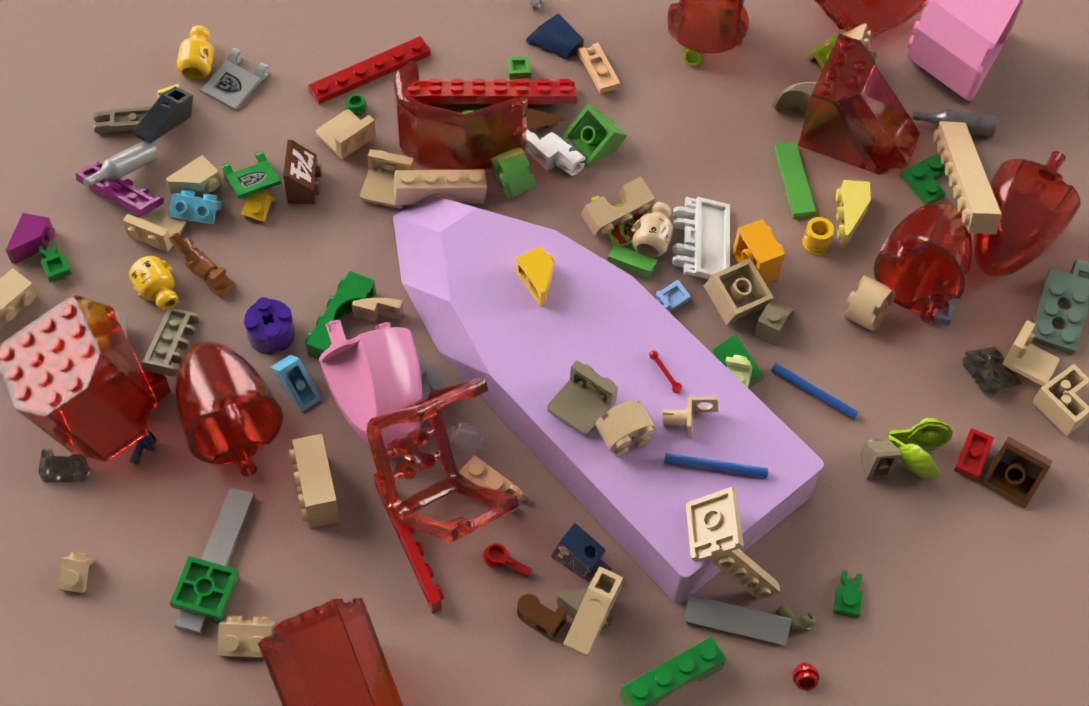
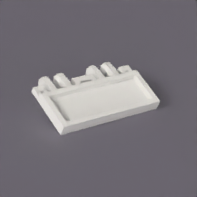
M686 197L685 207L677 206L673 208V216L677 217L673 220V227L684 231V244L676 243L673 245L672 250L676 256L672 257V264L684 268V274L709 279L713 274L730 267V204L701 197L696 199Z

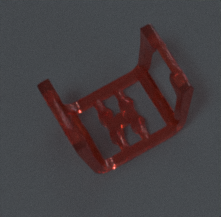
M480 377L439 387L430 391L426 398L397 411L379 414L371 418L367 424L369 445L386 503L393 516L400 523L450 543L519 507L517 495L479 486L465 481L460 476L443 420L441 407L458 399L470 400L489 391L485 378ZM429 419L431 427L425 430H411L408 436L403 439L390 440L388 447L385 448L381 433L383 428L399 423H421ZM434 437L437 450L432 453H422L418 446H425L429 438ZM394 455H405L408 462L398 463L395 466V471L392 472L388 458ZM440 460L446 478L400 500L395 482L402 478L412 479L417 472L424 469H432L435 462ZM455 491L487 503L490 508H493L473 520L460 517L444 522L415 513V511Z

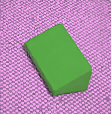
M616 244L607 257L608 262L621 270L649 280L658 262V259Z

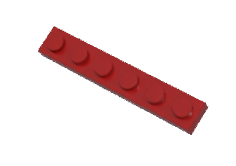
M419 36L308 84V90L319 105L431 56V49L422 37Z
M383 471L373 474L377 492L432 614L442 610L441 600L444 599L443 592L439 584L435 586L432 581L434 577L433 570L429 562L425 564L422 559L424 555L423 548L419 541L415 542L412 534H415L410 520L405 521L402 513H405L400 498L395 499L393 495L395 487L391 478L386 479Z

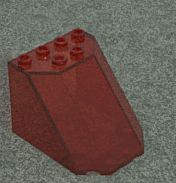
M839 33L811 94L797 146L878 175L888 173V170L897 167L898 169L908 166L916 146V141H918L921 133L862 42Z
M342 598L332 599L297 616L281 621L275 627L276 632L274 634L264 637L258 643L270 682L280 706H403L363 598H354L344 603Z

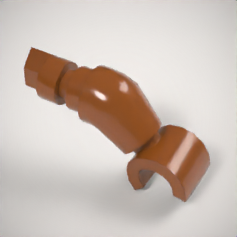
M174 233L168 237L178 252L184 254L183 258L187 262L185 265L189 270L205 280L209 289L216 296L223 298L237 286L225 274L226 269L223 267L218 268L203 251L200 252L197 247H193L194 243L189 237L183 240L179 233Z

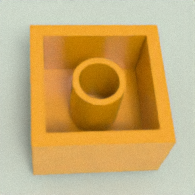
M761 219L738 228L732 255L737 263L751 258L765 284L778 280L785 250L774 238L772 229Z

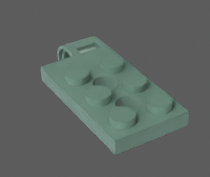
M1076 259L1070 273L1052 267L1049 268L1033 320L1035 326L1031 333L1035 334L1032 341L1074 355L1089 307L1088 262ZM1058 302H1066L1069 306V309H1061L1058 306ZM1059 321L1062 323L1063 329H1055L1052 322Z

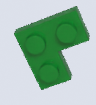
M937 154L902 170L901 178L926 207L944 199L946 192L935 181L946 176L945 166L941 163V158Z

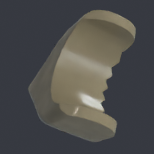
M834 81L795 83L775 96L772 107L776 111L785 108H796L807 114L811 120L805 126L803 136L806 139H811L822 132L828 124L837 83Z

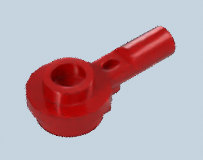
M494 543L487 546L484 550L483 560L489 567L495 569L505 566L526 578L529 577L532 568L509 557V551L503 545Z

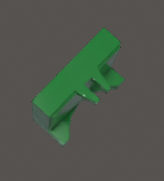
M189 556L169 602L170 606L210 618L212 623L219 624L224 620L231 595L240 581L239 570Z

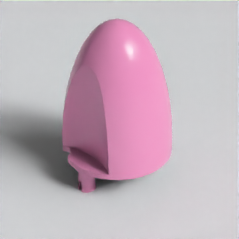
M341 320L330 321L325 326L332 344L330 348L320 355L319 362L336 404L353 431L369 448L389 458H399L412 449L418 438L423 415L422 379L411 331L401 327L391 328L390 323L385 322L376 326V330L365 332L353 339L346 340Z

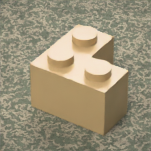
M1073 364L1042 386L1032 401L1066 436L1080 427L1089 416V406L1080 398L1089 385V378Z

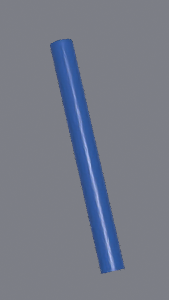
M775 363L771 371L853 420L859 413V411L779 364Z
M665 453L664 463L767 478L768 468Z

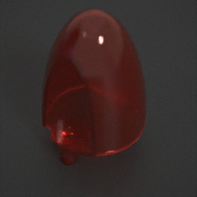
M680 0L678 3L670 5L667 14V25L669 34L682 46L699 53L716 54L731 50L742 44L743 37L746 36L748 31L749 17L744 7V0Z
M1053 151L1045 165L1025 159H1011L1003 162L998 168L990 183L1001 212L997 234L974 233L973 237L975 260L984 273L999 277L1022 270L1051 247L1080 208V197L1076 189L1066 184L1062 180V175L1058 173L1059 168L1066 160L1063 153L1056 160L1060 152Z
M934 202L918 208L892 231L880 249L874 263L876 281L895 290L893 302L906 309L922 312L920 318L927 324H930V321L932 323L935 322L939 311L949 308L950 300L960 299L968 280L972 260L971 233H968L965 223H962L961 211H958L957 207L946 202Z
M211 341L198 342L184 353L176 376V402L179 420L191 453L197 459L210 464L237 462L242 475L245 477L249 476L247 468H249L251 475L255 474L257 467L251 456L256 454L260 446L270 444L274 440L283 422V412L273 392L246 359L223 344Z

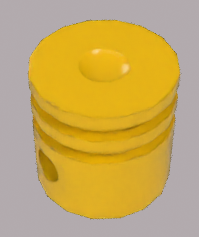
M816 217L808 222L802 241L803 247L807 252L820 255L828 250L834 232V226L828 219Z

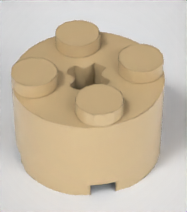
M864 275L859 282L857 292L852 291L846 303L850 306L847 308L844 317L872 331L878 329L888 313L886 312L888 305L891 306L893 303L895 290Z
M633 400L621 403L607 411L609 417L605 420L600 417L595 423L606 446L611 453H614L615 457L626 454L629 451L628 447L635 444L638 447L646 445L652 440L650 435L655 431V425L641 400H637V404Z

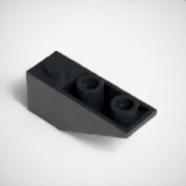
M176 86L166 91L135 127L132 135L152 143L191 118L193 95Z

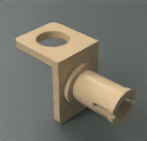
M688 397V407L685 410L663 409V426L686 425L689 438H693V412H718V397ZM706 402V403H711L712 405H711V406H701V405H699V404Z

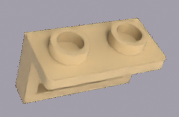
M226 616V619L218 624L217 656L271 658L273 629L276 622L269 621L268 617H253V620H242V616Z

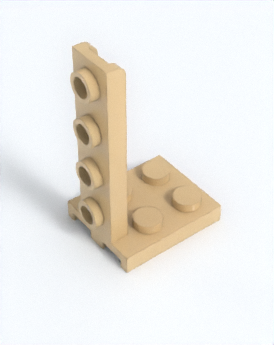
M733 487L685 503L690 554L693 561L697 563L709 559L756 599H766L772 594L780 592L778 582L739 549L744 547L737 491Z

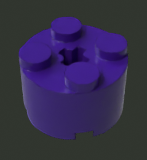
M262 297L247 310L244 317V325L248 340L253 349L262 354H273L275 351L281 350L282 352L292 344L295 338V328L291 309L286 304L275 299Z

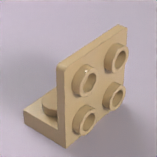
M1027 320L1002 365L1029 378L1034 383L1044 386L1049 382L1060 359L1031 344L1035 334L1031 333L1035 324Z

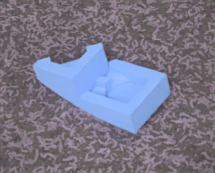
M676 280L661 291H657L656 300L669 312L678 309L692 300L690 294L679 280Z

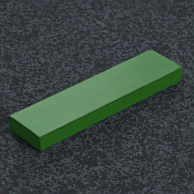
M796 141L775 143L774 151L792 217L815 216L816 210Z

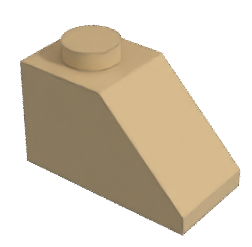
M203 155L166 178L171 195L181 193V190L194 191L195 196L203 197V194L213 192L222 185L219 171Z

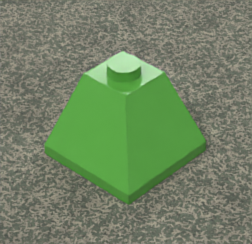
M587 104L563 134L562 138L564 140H571L576 148L585 156V163L591 166L614 153L628 135L615 121L591 104Z

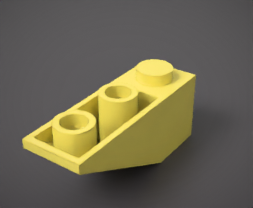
M843 180L841 188L836 191V202H839L836 218L840 220L837 238H841V248H845L867 212L871 201L870 182Z

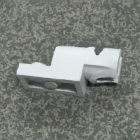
M525 127L518 131V146L547 171L557 166L571 176H574L584 168L585 156L576 148L571 140H563L553 132L539 140L535 133H531Z

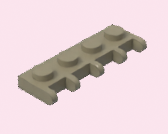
M168 307L143 359L142 370L155 374L175 376L177 368L172 366L171 363L182 362L183 355L177 353V349L188 348L189 341L183 339V336L194 334L195 328L189 325V322L198 323L200 315Z

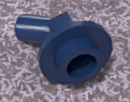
M140 429L138 431V436L134 438L136 443L133 446L129 462L139 464L143 449H156L155 443L157 439L150 430Z

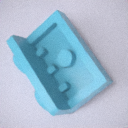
M181 190V193L172 194L169 216L214 224L216 211L223 210L224 201L217 200L216 195L203 194V197L195 196L194 191Z

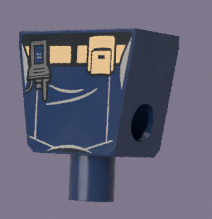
M576 523L572 525L560 540L551 556L582 579H585L590 572L596 574L599 566L609 571L612 570L609 565L601 560L606 551L605 548Z

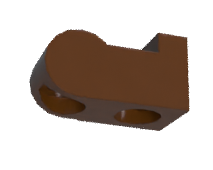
M525 594L521 596L517 605L519 619L553 641L567 621L568 612L560 607L555 612L541 604L535 595Z

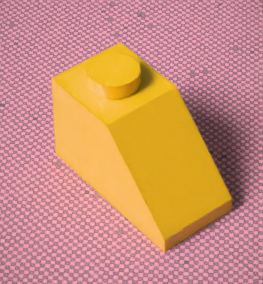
M542 246L516 257V272L539 306L545 304L553 277V266H555L552 255L546 253Z

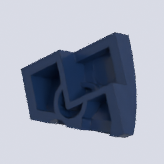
M560 14L544 22L526 38V42L529 45L536 43L543 46V51L555 53L558 57L565 60L578 54L577 49L584 46V39Z

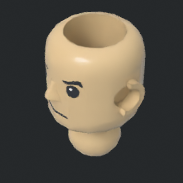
M655 202L650 208V213L643 215L633 225L632 231L634 235L632 244L638 253L657 258L667 251L669 242H671L673 225L668 219L671 215V209L666 203Z

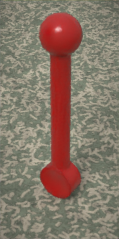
M652 350L649 353L650 359L655 360L672 385V391L680 393L682 385L673 379L659 359L658 352Z

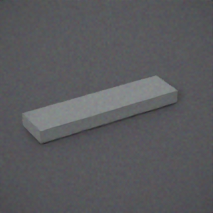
M691 594L688 597L683 619L686 622L785 646L792 621L791 618Z

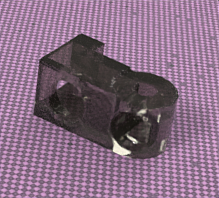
M42 450L38 473L42 482H83L90 476L91 470L86 457L82 454H73L69 457L55 456L53 450Z

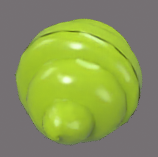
M689 45L683 52V58L688 65H699L704 59V50L699 45Z

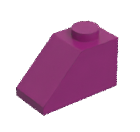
M22 213L5 249L11 263L16 264L39 253V246L41 245L46 250L49 242L53 240L55 235V229L48 217Z

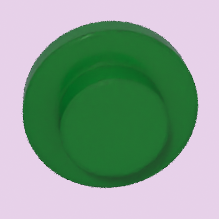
M353 94L348 97L345 108L354 115H359L366 111L367 102L363 96Z

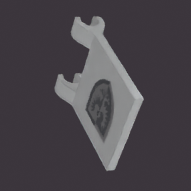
M233 48L227 60L202 87L201 92L236 111L256 86L270 75V71L265 63H260L254 74L237 66L243 60V57L239 55L241 54L240 50Z

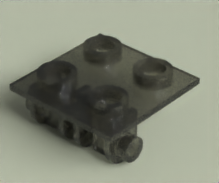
M996 347L965 352L966 356L962 359L964 368H966L972 379L977 378L975 383L980 384L979 388L989 398L997 394L996 389L1022 384L1016 372L1002 365L1005 359Z

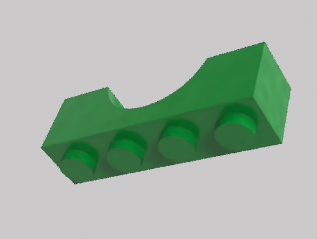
M349 271L346 277L340 280L336 294L329 298L324 314L319 315L314 331L309 332L306 337L305 345L308 356L319 360L320 355L330 348L332 343L325 325L330 321L340 320L346 314L353 312V301L373 298L376 294L375 280Z
M711 636L622 686L619 698L624 706H657L664 698L680 687L693 681L701 682L722 670L726 657Z

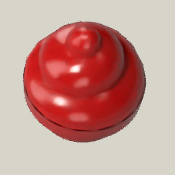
M807 662L799 664L792 674L793 682L801 690L815 688L820 678L818 670Z

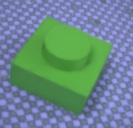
M529 56L508 57L509 79L531 78Z

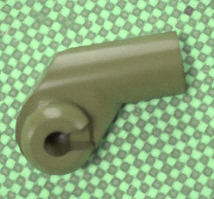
M787 604L782 605L776 611L779 616L791 618V630L807 632L816 623V619L811 613L804 614L803 616L795 615Z

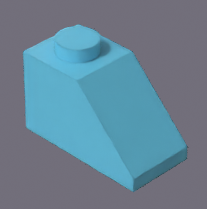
M289 355L270 367L281 388L301 412L322 400L300 358Z

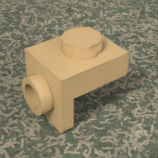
M71 552L70 555L61 558L57 589L85 592L89 565L94 564V558L86 557L87 554L83 552Z

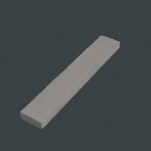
M234 488L229 489L201 558L202 560L228 567L254 501V493ZM180 610L175 627L176 629L201 635L207 617Z

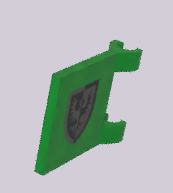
M263 151L254 153L257 164L233 172L230 163L220 165L224 178L227 179L239 199L282 184L281 179L268 162Z

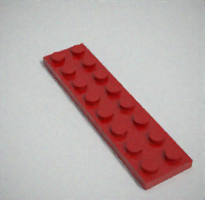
M412 78L404 81L402 104H577V91L575 81L570 79H559L558 81L538 79L537 81H528L521 78L515 81H507L506 79L499 78L494 81H485L484 79L477 78L472 81H464L463 79L456 78L451 81H442L441 79L434 78L429 81H421L420 79Z

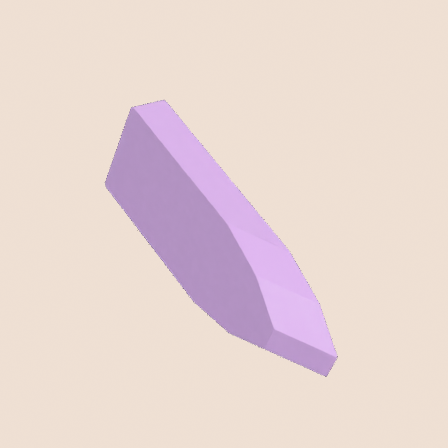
M435 195L427 196L417 205H410L393 216L401 282L438 352L674 603L680 604L688 599L689 594H694L722 571L709 559L697 563L691 559L685 503L733 487L737 491L744 547L739 549L744 553L812 496L824 466L822 459L630 274L556 230ZM542 246L546 253L552 255L555 262L552 281L545 304L539 306L516 272V257ZM652 350L658 352L659 359L673 379L682 385L680 393L672 391V385L655 360L650 359L649 353ZM576 360L591 366L596 373L604 378L611 379L618 387L616 403L611 409L629 400H633L635 404H637V400H641L655 425V431L650 435L652 440L641 447L635 444L628 447L629 451L626 454L615 457L614 453L609 451L596 426L589 435L584 436L548 412V404L570 380L571 366ZM688 397H718V412H693V438H689L686 425L663 426V409L685 410L688 407ZM704 402L700 403L699 405L711 406L712 404ZM608 413L602 418L603 420L609 417ZM665 453L768 468L767 478L664 463Z

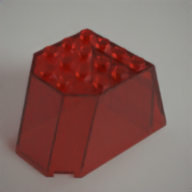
M73 294L0 344V373L16 410L75 456L107 462L147 434L149 427L146 425L151 410L156 408L158 401L111 306Z

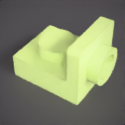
M734 355L733 358L726 357L727 368L748 388L753 368L748 358L741 355Z

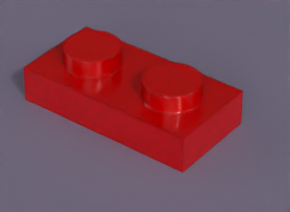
M971 428L954 471L977 481L994 437Z

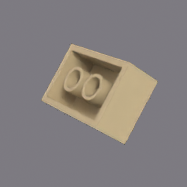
M317 434L293 439L294 449L289 450L303 521H309L310 529L339 523V512L323 435Z

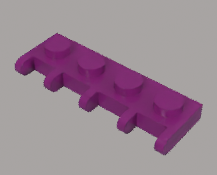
M96 162L76 173V181L84 185L83 179L98 172L103 164ZM104 179L89 187L140 217L161 206L164 202V198L160 196L155 198L149 196V190L146 188L138 190L133 187V181L130 179L124 181L120 179Z

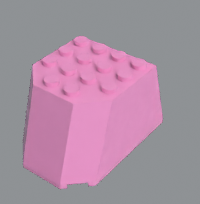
M926 0L925 4L927 7L924 8L921 14V20L916 21L912 29V33L915 35L911 36L907 47L910 48L907 57L965 100L973 101L1007 40L1024 0Z

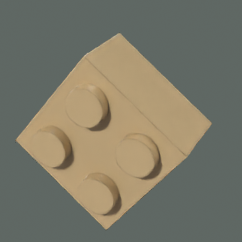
M751 258L713 274L704 285L705 290L726 325L764 309L774 298Z

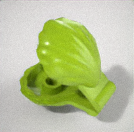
M925 418L911 429L890 431L888 439L901 451L900 459L902 463L913 474L929 479L938 477L939 470L933 462V458L922 448L936 449L944 446L952 439L953 431L949 425L938 421L936 418Z

